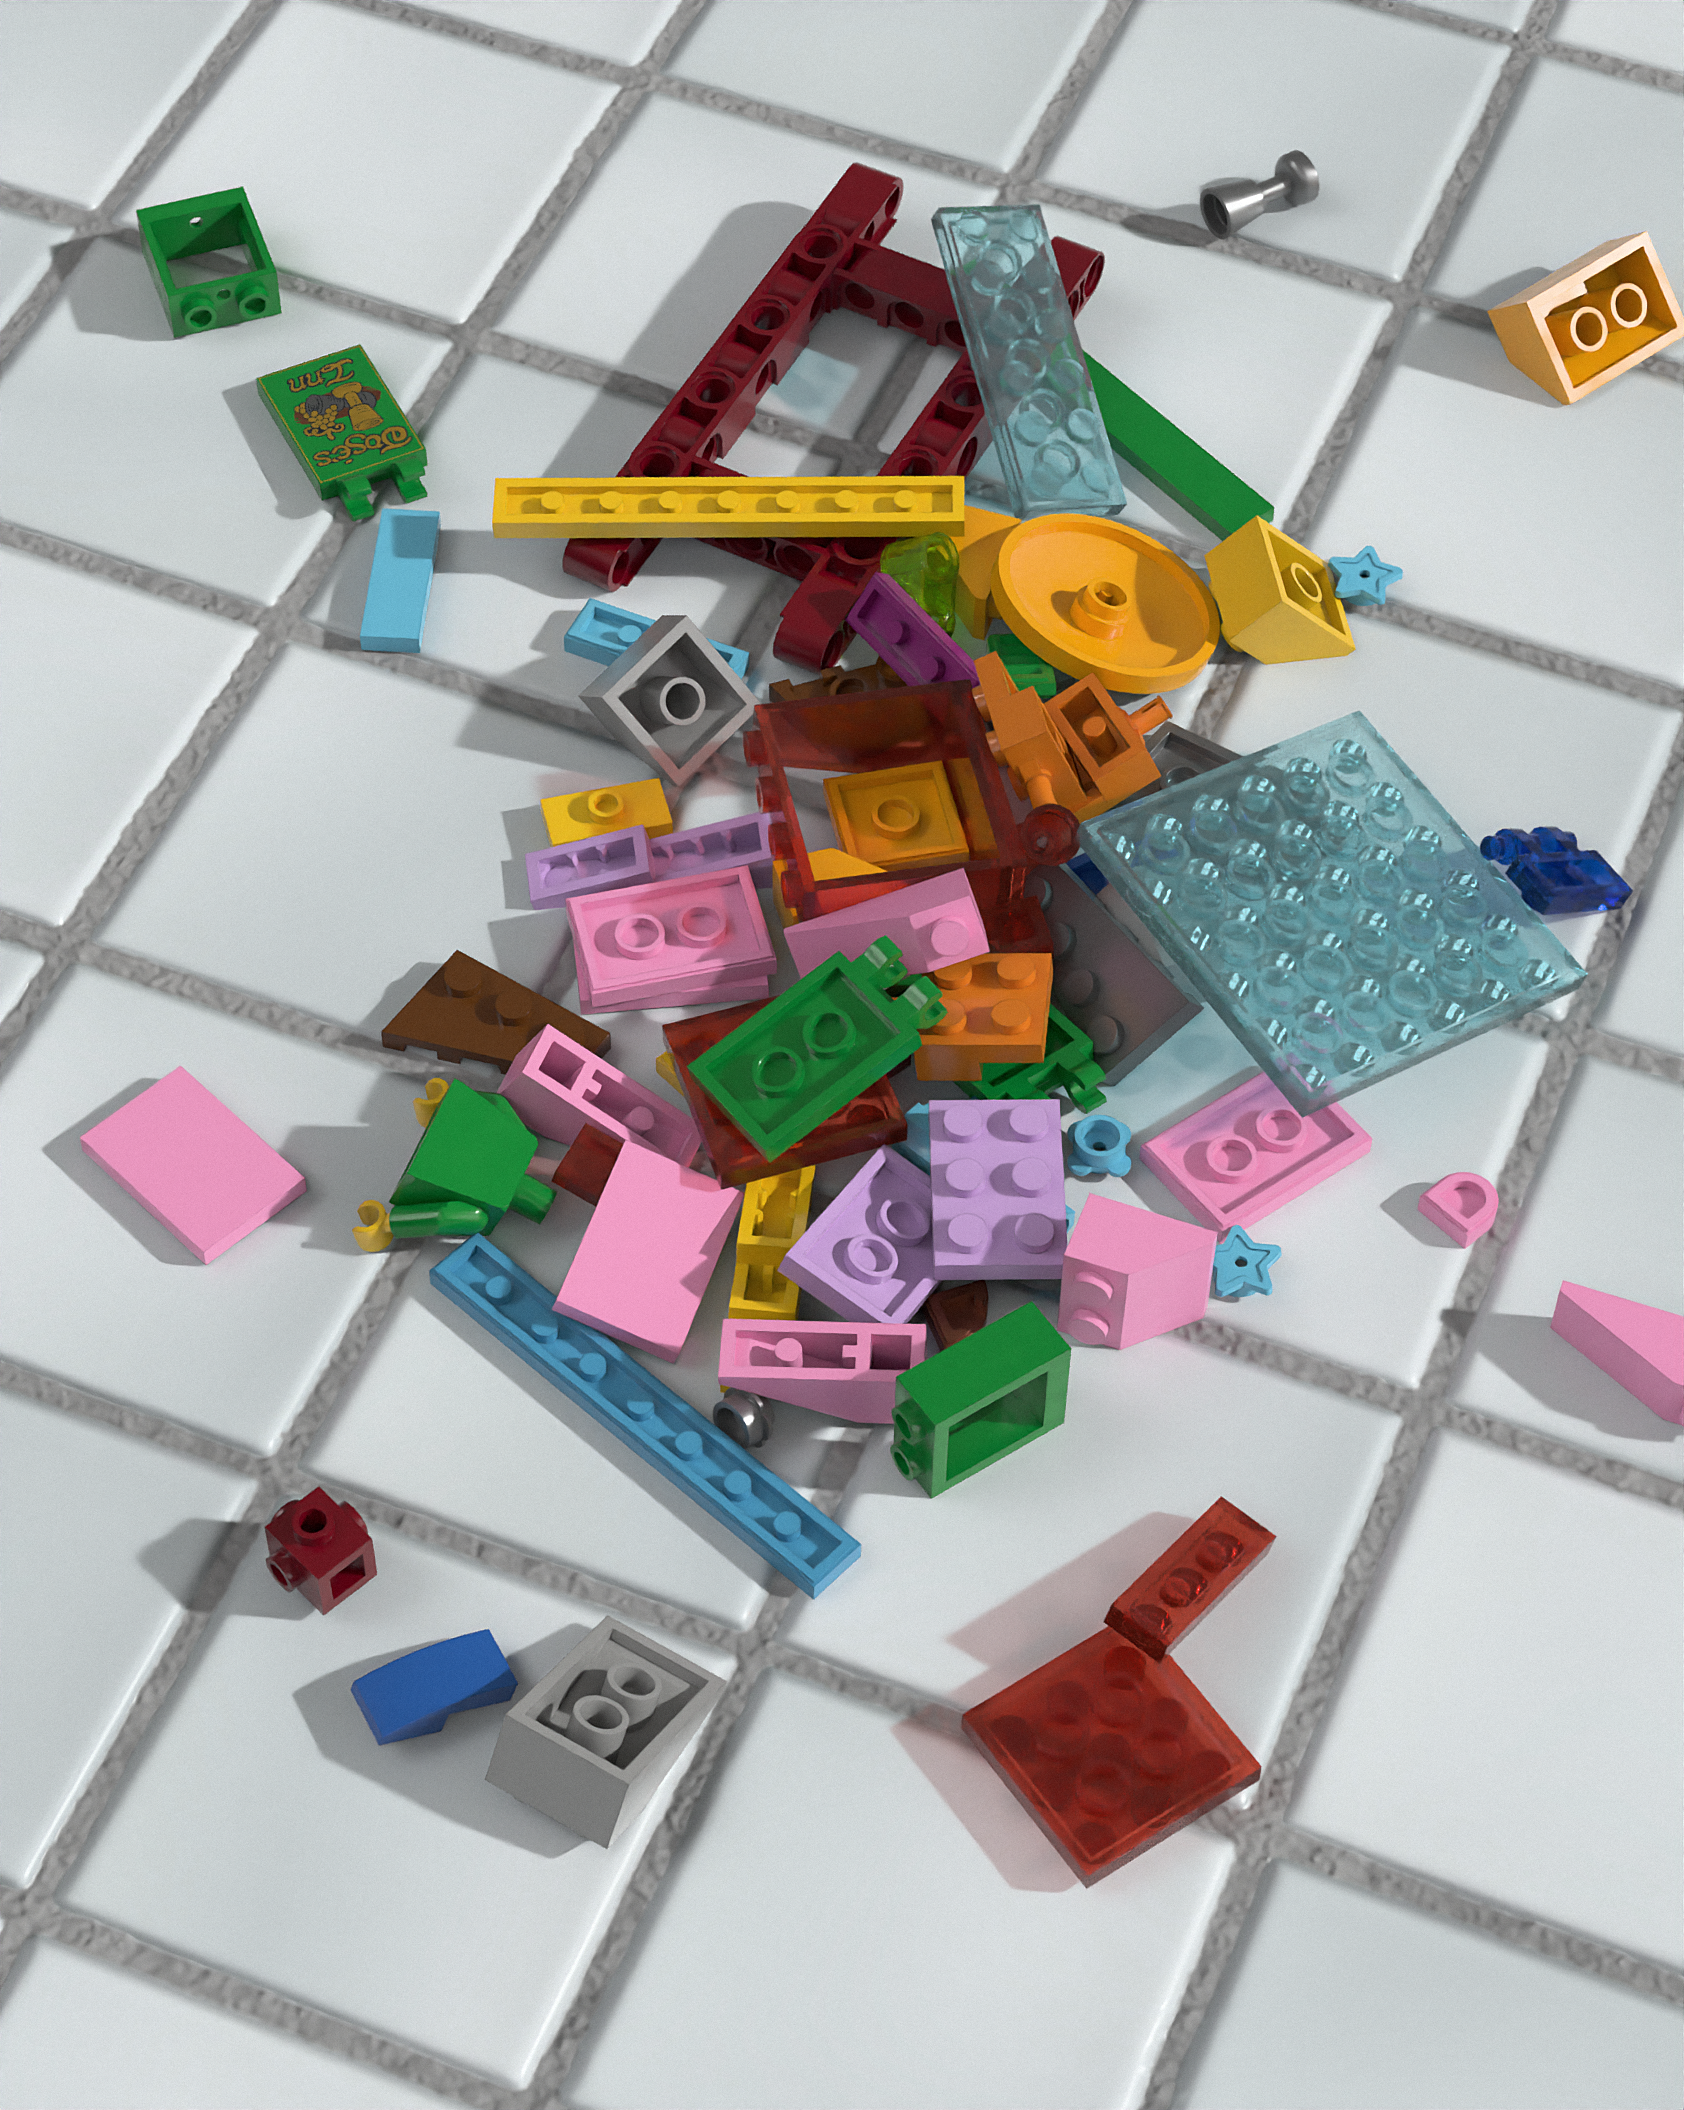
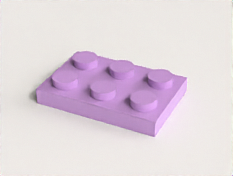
M1060 1099L929 1100L928 1123L934 1280L1062 1279L1063 1259L1068 1242Z
M883 1144L787 1252L777 1271L849 1322L907 1324L943 1281L934 1280L930 1176Z

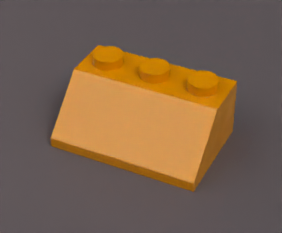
M1647 231L1606 241L1487 311L1509 362L1564 406L1576 402L1684 336V317Z

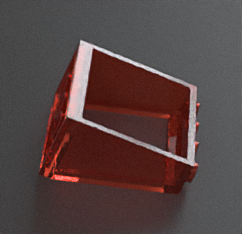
M970 679L754 705L752 730L743 732L744 757L747 767H757L759 777L755 779L757 806L760 814H770L772 824L768 825L770 854L773 861L782 860L785 871L781 872L780 881L784 906L786 909L795 908L799 923L964 868L984 924L988 946L997 947L1017 944L1028 861L996 760L986 738L987 731L972 693L973 687ZM942 760L968 845L969 861L815 881L784 767L865 773Z

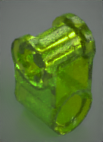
M935 532L887 545L882 552L880 560L881 573L889 574L931 618L932 616L937 617L939 622H935L952 637L956 625L954 613L956 580L960 564L957 548L951 538L944 533Z

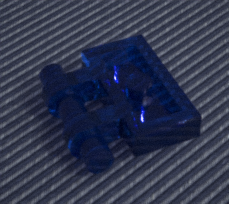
M1539 826L1530 833L1520 828H1504L1495 835L1484 837L1480 843V852L1483 858L1486 860H1496L1501 865H1510L1505 874L1521 891L1522 900L1531 909L1542 915L1621 909L1633 892L1630 886L1597 850L1580 851L1577 848L1576 836L1570 831H1562L1555 826Z

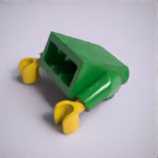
M433 1078L425 1085L428 1100L418 1097L412 1101L416 1119L421 1126L425 1127V1130L389 1200V1203L394 1205L390 1213H386L384 1206L380 1202L375 1200L364 1201L359 1206L357 1212L362 1223L371 1226H357L352 1229L358 1246L369 1252H376L386 1248L391 1243L393 1237L399 1239L428 1236H471L477 1233L482 1236H489L508 1208L540 1225L547 1215L558 1191L525 1174L539 1142L536 1136L526 1129L505 1096L494 1092L472 1090L455 1078L450 1086L441 1078Z

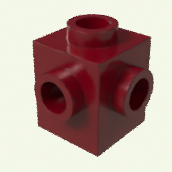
M320 1486L301 1500H292L283 1505L275 1513L271 1522L265 1526L270 1555L265 1559L271 1575L286 1591L292 1592L297 1589L323 1616L377 1575L373 1539L368 1535V1529L364 1520L348 1502L342 1501L337 1504Z

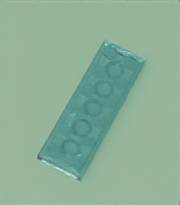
M1040 204L939 207L931 218V223L1015 518L1028 521L1044 515L1062 513L1090 516L1119 515L1127 505V501Z

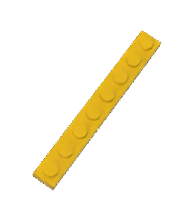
M964 476L495 478L492 527L494 538L964 537Z

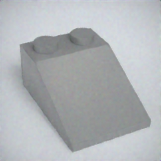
M607 1615L505 1715L485 1780L509 1793L516 1800L530 1805L567 1826L579 1836L608 1849L646 1807L724 1692L727 1681Z

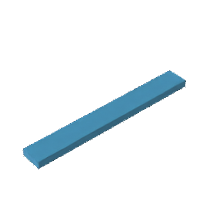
M479 1233L469 1237L429 1270L430 1284L813 1600L861 1557V1543L600 1331L553 1311L552 1307L557 1296Z

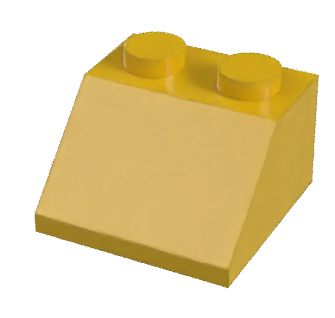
M1255 516L1204 555L1211 578L1208 587L1218 603L1223 623L1220 625L1221 633L1226 642L1235 651L1240 653L1245 651L1265 665L1348 656L1356 650L1341 599L1334 595L1337 586L1328 563L1259 516Z

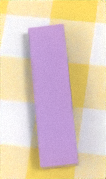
M768 810L649 839L642 824L525 854L530 901L534 910L566 907V898L748 865L755 889L772 888V860L782 858L779 838Z

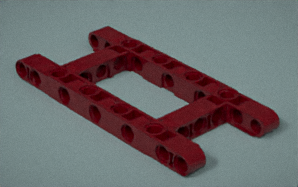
M858 162L852 163L663 410L615 477H749L714 462L717 458L724 459L756 415V405L772 384L778 385L808 345L809 334L824 313L831 314L834 309L838 310L842 307L877 320V325L887 329L890 325L926 339V344L937 347L940 344L963 353L876 476H964L965 481L1032 385L1041 367L1093 295L1103 273L1105 254L1060 236L1053 237L1051 241L1044 240L1010 290L1004 292L881 246L880 244L897 222L894 216L901 203L904 188L903 180ZM706 537L694 539L802 581L780 613L783 620L775 635L773 656L776 659L820 676V670L835 667L858 634L845 619L874 573L889 574L896 581L925 537ZM570 538L564 551L562 568L566 574L614 592L622 585L628 587L663 538Z

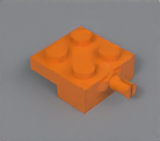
M996 651L973 660L981 685L972 688V693L985 722L991 720L993 722L994 730L986 733V738L999 767L1010 764V767L1007 768V773L1018 799L1022 802L1030 798L1033 814L1037 820L1041 821L1050 820L1056 817L1059 812L1087 801L1074 757L1034 687L1031 686L1019 691Z
M1094 672L1043 703L1074 757L1087 797V801L1061 811L1056 817L1044 821L1057 841L1065 838L1161 777L1159 770L1145 747V740L1142 736L1169 718H1173L1172 713L1160 695L1129 715L1125 710L1117 707Z
M1051 953L981 954L931 972L922 973V977L927 976L942 992L943 997L938 1001L947 1009L948 1013L936 1025L928 1029H917L922 1041V1046L914 1052L918 1081H981L984 1063H1044L1053 979Z

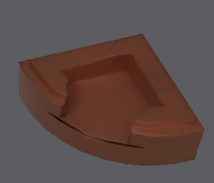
M985 1280L975 1281L931 1294L923 1303L922 1312L940 1352L986 1326L989 1297Z

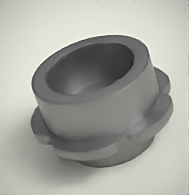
M730 1387L725 1391L724 1399L715 1404L713 1408L715 1426L742 1448L747 1449L752 1445L760 1448L772 1436V1425L775 1416L773 1408L766 1397Z

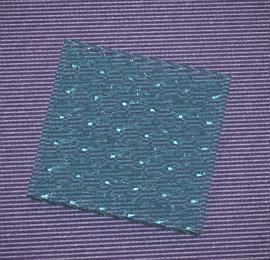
M1360 710L1081 822L1074 837L1075 841L1302 1118L1570 994L1580 988L1588 975Z

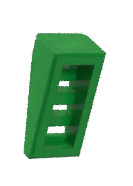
M991 634L987 638V654L994 651L997 652L1019 691L1033 686L1039 698H1053V695H1056L1053 666L1033 653L1015 634Z

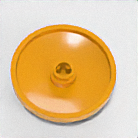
M1069 513L1050 514L1030 519L1020 524L1006 537L991 570L990 583L994 602L1003 620L1015 636L1048 664L1078 680L1094 672L1103 687L1108 690L1132 694H1154L1183 687L1197 678L1205 669L1219 640L1220 618L1215 601L1195 571L1174 552L1153 538L1131 527L1108 519Z

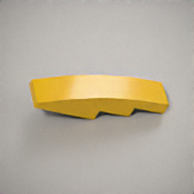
M751 1157L737 1237L736 1266L729 1302L728 1319L798 1321L802 1288L777 1270L787 1252L809 1229L816 1162L774 1159L769 1163L763 1157ZM720 1384V1393H725L730 1387Z

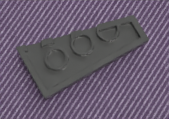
M1049 855L1006 894L1034 952L1051 953L1053 964L1052 988L1067 1018L1093 1041L1094 1059L1092 1061L1097 1063L1106 1075V1079L1102 1082L1111 1086L1117 1085L1204 1009L1193 995L1182 990L1173 980L1174 976L1160 961L1153 959L1138 944L1139 939L1125 925L1118 923L1106 910L1107 906L1065 862Z

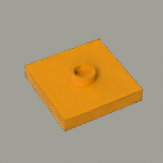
M942 760L823 779V795L839 851L898 876L969 865L968 845Z

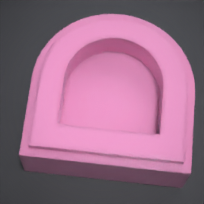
M1456 1172L1445 1176L1423 1193L1419 1198L1417 1210L1466 1249L1492 1227L1499 1199L1494 1186L1482 1176L1470 1172Z

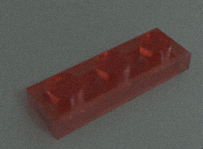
M1221 1496L1111 1604L1103 1622L1160 1664L1269 1553L1277 1536Z

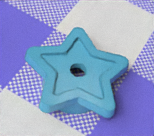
M1366 546L1355 557H1332L1328 562V567L1340 578L1334 595L1337 598H1344L1346 601L1359 606L1385 604L1386 586L1403 578V570L1400 567L1381 562L1372 546Z
M1233 1226L1224 1244L1216 1245L1213 1264L1215 1294L1218 1297L1226 1295L1247 1297L1256 1292L1267 1296L1271 1295L1273 1290L1268 1269L1282 1256L1281 1248L1278 1245L1254 1243L1241 1226ZM1243 1260L1247 1265L1238 1267L1235 1261Z

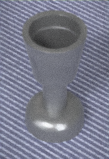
M1294 150L1282 155L1275 164V176L1258 184L1248 179L1203 189L1200 194L1199 203L1204 222L1210 232L1221 240L1227 239L1262 215L1265 210V204L1280 197H1284L1289 203L1297 206L1314 201L1319 195L1320 186L1318 175L1310 159L1303 152Z

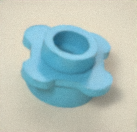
M1092 1115L1070 1125L1067 1137L1073 1143V1153L1068 1156L1067 1166L1072 1173L1079 1176H1085L1090 1172L1095 1174L1109 1173L1113 1177H1121L1130 1171L1131 1159L1126 1155V1144L1131 1140V1131L1128 1126L1107 1115ZM1093 1148H1102V1149H1105V1150H1104V1151H1096V1150H1094Z

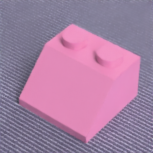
M1089 1193L1064 1253L1057 1331L1070 1334L1078 1341L1086 1344H1102L1122 1350L1203 1319L1208 1307L1218 1232Z

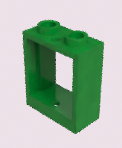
M243 186L136 210L142 252L174 338L282 314L277 271ZM195 217L200 218L198 222H190ZM241 245L251 272L176 289L166 261Z
M1032 1301L896 1376L895 1407L892 1409L894 1437L893 1445L890 1446V1453L902 1476L908 1481L916 1479L931 1499L1064 1423L1071 1347Z

